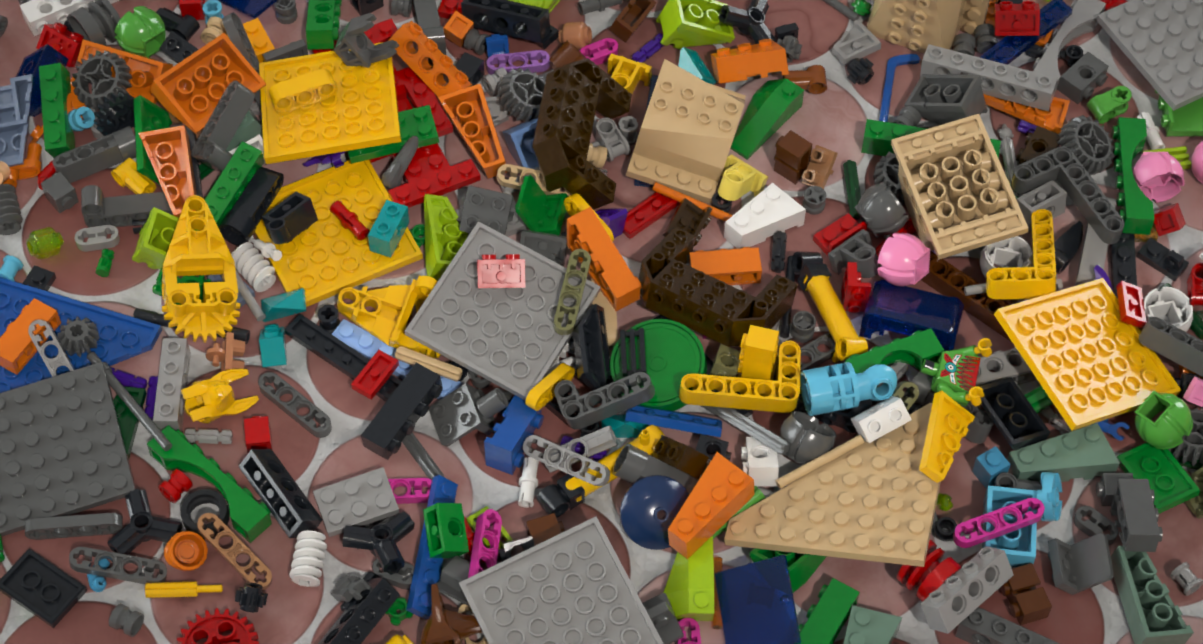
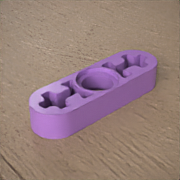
M543 50L492 55L487 59V72L492 75L495 73V70L501 67L508 73L512 69L517 70L519 67L523 71L528 68L531 73L535 71L536 73L544 72L550 67V56ZM517 60L524 62L519 67L514 66L512 63Z

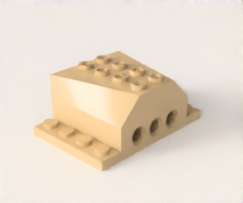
M873 0L874 5L866 28L877 38L924 54L928 44L951 50L954 38L960 30L974 35L976 27L985 24L990 0Z
M664 59L625 176L652 185L657 182L694 199L712 204V197L716 192L744 108L746 95L707 83Z
M979 114L891 140V146L899 163L898 176L906 208L919 239L927 248H930V251L935 250L938 260L1028 233V225Z

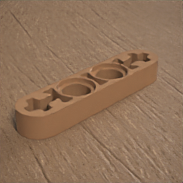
M205 513L201 515L197 522L199 533L247 582L256 583V575L252 571L249 575L246 574L256 563L258 566L255 567V571L260 575L266 574V582L259 581L257 584L263 586L262 590L267 589L272 582V574L268 567L215 514ZM205 520L207 522L213 520V527L219 532L214 540L211 538L214 537V532L209 528L203 529ZM222 537L232 538L233 545L231 548L223 549L219 546V540ZM240 554H246L250 557L251 561L249 565L241 567L236 563V558Z

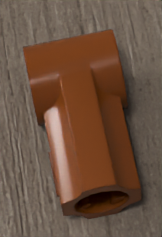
M812 65L807 70L788 71L789 75H783V79L787 78L812 94H821L827 90L826 71L821 65Z

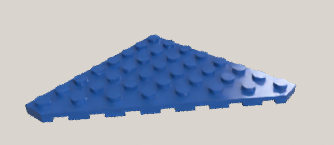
M0 277V337L4 334L8 325L17 319L22 309L29 305L34 298L57 310L61 321L60 325H67V319L75 321L77 316L81 321L87 317L90 323L94 322L100 338L97 341V348H90V350L95 352L101 361L106 362L109 366L152 350L162 332L161 325ZM59 325L58 328L54 331L55 334H56V336H57V338H58V333L61 332V331H60V325ZM50 336L46 342L52 341L53 338ZM51 344L46 347L45 354L47 357L53 359L58 355L59 351L55 345ZM38 351L18 375L0 366V393L52 377ZM65 351L75 370L92 365L87 359L88 354L86 352L82 353L80 358L77 356V353L70 356ZM60 366L57 369V375L70 372L66 366Z

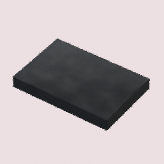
M30 548L0 579V592L52 628H55L87 592L84 585Z

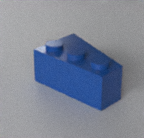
M516 395L503 412L502 416L504 418L501 424L496 423L493 427V430L496 431L492 438L487 437L484 441L486 466L513 475L516 467L520 468L523 463V443L525 439L533 435L536 428L540 429L544 420L541 409L539 411L533 410L525 405V400Z

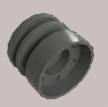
M108 0L89 2V12L85 8L80 7L68 14L73 31L83 35L84 40L106 45L105 38L109 42L116 41L115 36L117 35L114 32L121 18Z

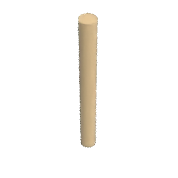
M858 435L775 480L776 485L781 489L864 444L862 436Z

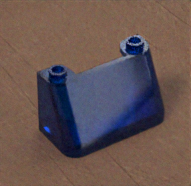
M886 280L876 281L872 286L863 314L859 336L871 339L874 332L879 331V335L883 336L885 330L911 336L918 330L924 331L931 328L945 351L954 350L964 304L956 297H948L907 286H895Z

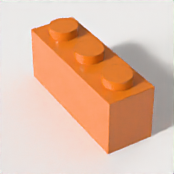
M759 247L689 252L690 267L702 271L728 285L761 283L762 267Z
M35 298L22 309L21 314L14 322L8 325L6 331L0 337V366L16 375L38 351L28 332L30 324L35 320H45L54 331L61 324L57 310ZM37 324L34 334L42 336L44 341H39L40 346H42L48 339L44 335L46 327Z

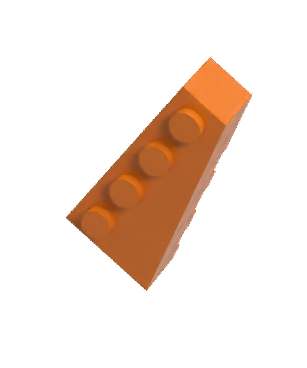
M589 207L567 218V246L572 252L576 249H584L590 254L591 262L588 274L595 284L601 286L600 291L615 311L639 300L640 289L642 288L639 279L629 269L592 208ZM579 257L578 259L580 264L583 262L582 257Z
M716 452L669 526V545L686 559L691 557L754 496V479Z

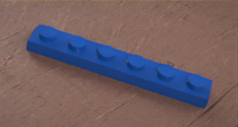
M440 475L433 477L427 507L436 503H454L458 484ZM425 520L406 610L426 620L432 613L431 585L439 582L443 558H430Z

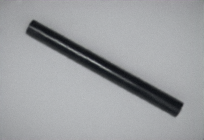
M788 256L786 278L795 282V274L791 268L792 256ZM792 307L781 318L780 337L782 338L789 337Z

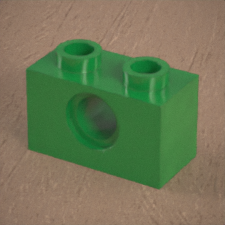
M436 503L423 509L430 558H454L457 555L461 556L469 552L462 503Z

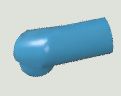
M102 559L98 565L101 569L106 570L110 562L107 559ZM87 574L90 588L95 592H102L107 585L105 578Z

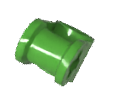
M1117 86L1093 97L1087 103V108L1098 119V122L1103 124L1127 111L1132 93L1125 86Z

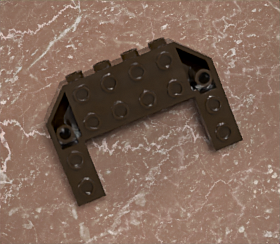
M589 58L557 68L546 75L533 149L547 191L551 192L564 187L572 194H579L595 210L614 202L616 183L587 161L595 112L597 110L604 117L610 119L628 113L632 94Z
M677 227L642 260L638 279L642 286L640 294L645 307L728 347L741 346L743 333L748 334L750 325L772 329L792 307L798 285L788 278L777 274L757 297H754L745 291L686 265V263L689 261V252H693L696 236Z

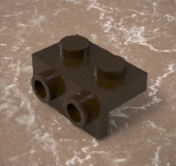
M684 198L675 211L663 236L666 237L677 227L696 236L694 246H696L702 237L700 234L701 230L705 229L711 221L709 215L712 208L707 207L703 211Z

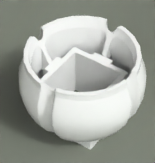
M1015 236L1014 238L985 245L981 251L979 261L984 277L986 278V274L990 269L996 268L993 266L994 262L1014 267H1032L1033 254L1029 244L1023 238Z
M1163 287L1160 291L1155 288L1143 298L1146 321L1149 317L1167 315L1172 325L1185 332L1189 330L1193 320V306L1189 304L1190 299L1182 291L1173 287Z

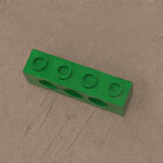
M309 0L306 23L308 50L334 49L335 40L339 39L338 29H340L339 17H341L340 6H342V0Z
M243 141L205 198L218 227L227 213L232 210L257 170L264 164L262 151Z

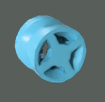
M83 106L68 113L72 130L78 132L91 128L94 125L95 115L90 108Z

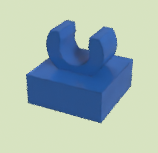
M491 34V37H485L487 58L492 55L509 53L507 35Z

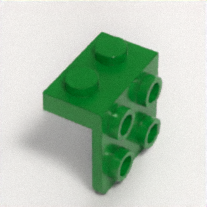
M526 175L521 185L515 210L530 231L560 235L566 214L564 199L568 195L566 193L546 195L531 175Z

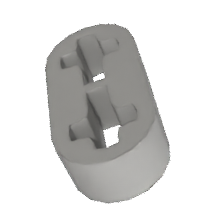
M113 225L83 228L77 231L74 237L77 248L84 252L112 248L120 242L118 229ZM111 234V238L106 239L107 235Z

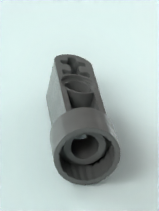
M128 126L62 153L53 159L56 173L61 172L68 182L72 183L122 163L128 158H136L135 135L131 127Z
M920 371L912 380L919 389V396L914 404L925 406L933 403L934 394L936 393L931 389L933 376L921 373ZM911 387L907 388L904 396H911V393L909 392ZM969 401L966 407H962L974 415L975 418L968 425L967 428L969 430L964 437L973 443L982 444L986 441L994 422L988 413L972 405Z
M631 444L625 445L613 468V475L631 484L651 475L670 477L683 485L689 495L699 481L648 455L647 452Z

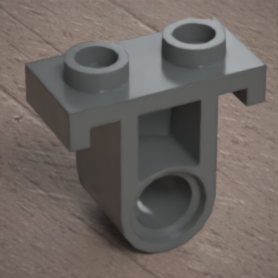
M864 229L828 253L832 270L838 275L842 273L841 269L847 266V262H857V272H861L862 278H871L878 274L877 269L880 267V264L878 263L877 253L872 246L869 232Z

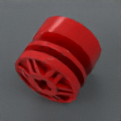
M929 540L924 567L902 565L897 574V579L902 584L907 583L906 587L910 591L920 586L916 596L922 602L929 597L930 593L945 583L946 579L962 568L952 557L946 558L941 562L945 552L941 548L936 549L937 545L932 540Z

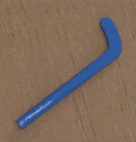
M917 54L898 55L888 60L879 121L888 122L896 67L919 63L920 57Z

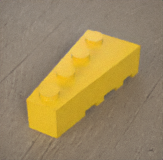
M750 325L748 334L743 333L738 367L739 378L773 380L778 355L779 331Z

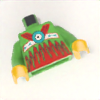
M988 338L981 339L978 342V347L973 345L961 349L943 351L936 362L924 359L921 373L933 376L932 391L937 393L942 390L958 404L965 407L969 401H971L972 405L979 406L982 403L981 397H984V392L981 387L976 386L981 357H978V354L981 353L983 357L991 356V340Z

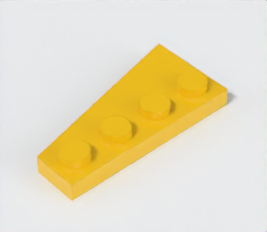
M942 390L934 394L919 468L921 472L936 483L944 480L954 460L953 455L959 450L961 446L960 441L962 437L966 436L969 430L967 427L975 418L974 415Z

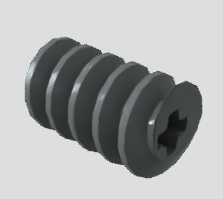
M10 184L0 185L1 235H12L19 232L21 229L20 224L23 220L20 215L21 211L15 187Z

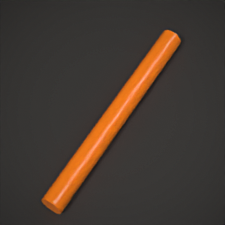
M655 182L653 186V191L678 202L686 198L703 211L707 207L712 208L710 215L726 222L733 216L660 183Z

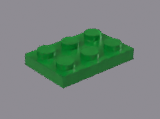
M1146 442L1117 456L1120 463L1119 466L1124 473H1133V479L1149 480L1150 489H1153L1155 494L1154 508H1158L1159 514L1199 496L1200 489L1168 449H1157Z

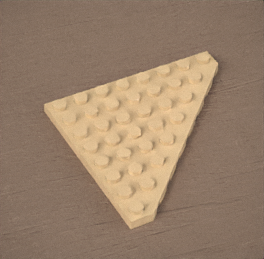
M932 403L911 413V421L871 443L864 441V444L810 472L729 519L724 538L725 545L924 567L941 481L938 483L934 482L919 470Z

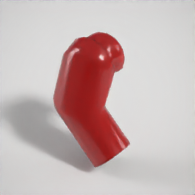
M53 160L38 174V187L43 190L41 183L56 173Z

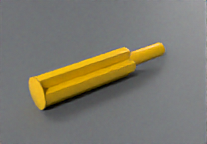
M155 582L145 584L146 598L197 597L198 593L223 591L222 585H198L197 582Z

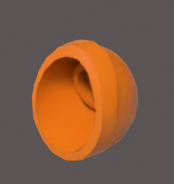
M182 531L176 533L168 541L164 548V557L166 562L175 569L193 571L203 565L207 558L208 549L202 536L193 531Z

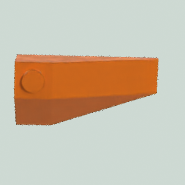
M83 39L78 62L83 64L81 59L88 60V53L95 56L96 51L104 53L106 50L111 54L116 53L130 67L129 73L132 75V79L129 82L132 87L126 88L128 94L134 98L141 95L152 103H157L158 99L150 91L153 80L171 69L173 64ZM111 67L112 77L115 78V69Z

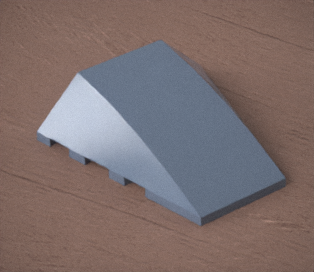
M32 74L10 78L11 85L0 87V161L5 162L9 167L24 164L33 82Z

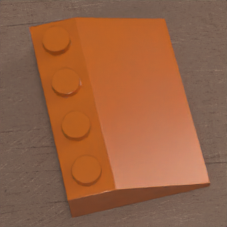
M223 33L154 79L150 91L166 110L197 134L204 129L231 82L236 80L254 93L265 87L266 83L226 34Z

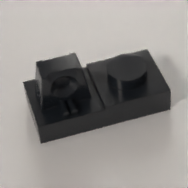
M1151 237L1138 251L1136 256L1173 281L1179 278L1189 264L1188 261L1184 260V256H1181L1174 250L1170 251V249Z

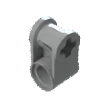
M610 118L598 120L596 123L595 140L601 146L607 148L606 160L612 162L614 158L620 155H629L630 146L628 141L621 134L615 122Z

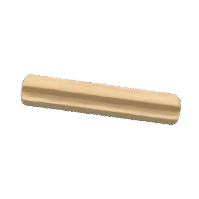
M399 346L395 352V359L413 366L417 362L450 380L457 382L462 376L463 370L461 368L408 348Z

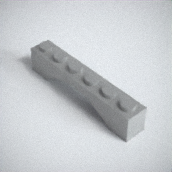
M1074 0L1069 9V15L1065 14L1060 23L1061 28L1055 29L1051 37L1052 42L1046 43L1042 51V58L1038 57L1032 68L1033 72L1058 78L1055 92L1061 77L1057 61L1059 53L1073 39L1094 31L1098 25L1096 21L1097 15L1104 12L1105 2L1100 0Z

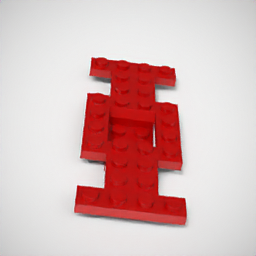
M391 18L374 24L372 28L364 33L373 44L387 42L398 29ZM334 49L311 50L312 54L334 51ZM393 65L398 112L413 109L407 99L408 94L415 108L430 105L438 137L452 133L453 125L434 92L410 67L397 71ZM438 143L417 148L413 159L403 175L407 183L388 190V195L392 202L410 208L423 203L425 194L444 195L480 181L481 175L472 159L450 166ZM398 153L377 157L369 160L372 163L390 156L393 162Z

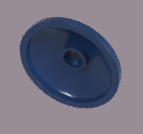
M651 475L636 481L625 493L620 506V520L625 533L633 542L647 549L662 550L671 547L668 539V528L687 500L689 493L678 481L667 476ZM663 510L664 517L658 519V511Z

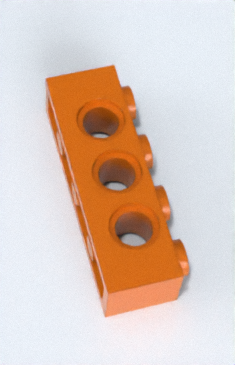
M410 21L403 24L388 40H394L399 44V47L395 48L397 54L438 97L472 86L468 81L467 75L453 65L452 59L438 49V45L423 33L422 28L417 23ZM413 42L418 45V51L414 48ZM428 58L432 59L433 67L429 64ZM444 74L448 76L449 82L444 80Z

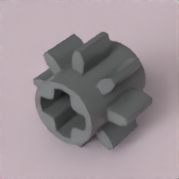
M785 36L783 40H777L776 43L786 50L787 63L792 62L794 58L799 59L802 45L799 44L796 37Z

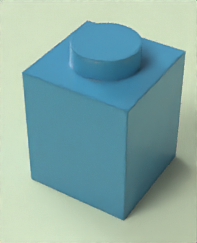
M995 446L976 457L972 472L987 489L988 485L993 486L999 474L1008 473L1011 464Z

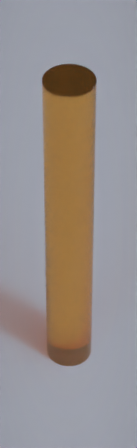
M714 557L713 629L719 630L723 628V559L721 557Z

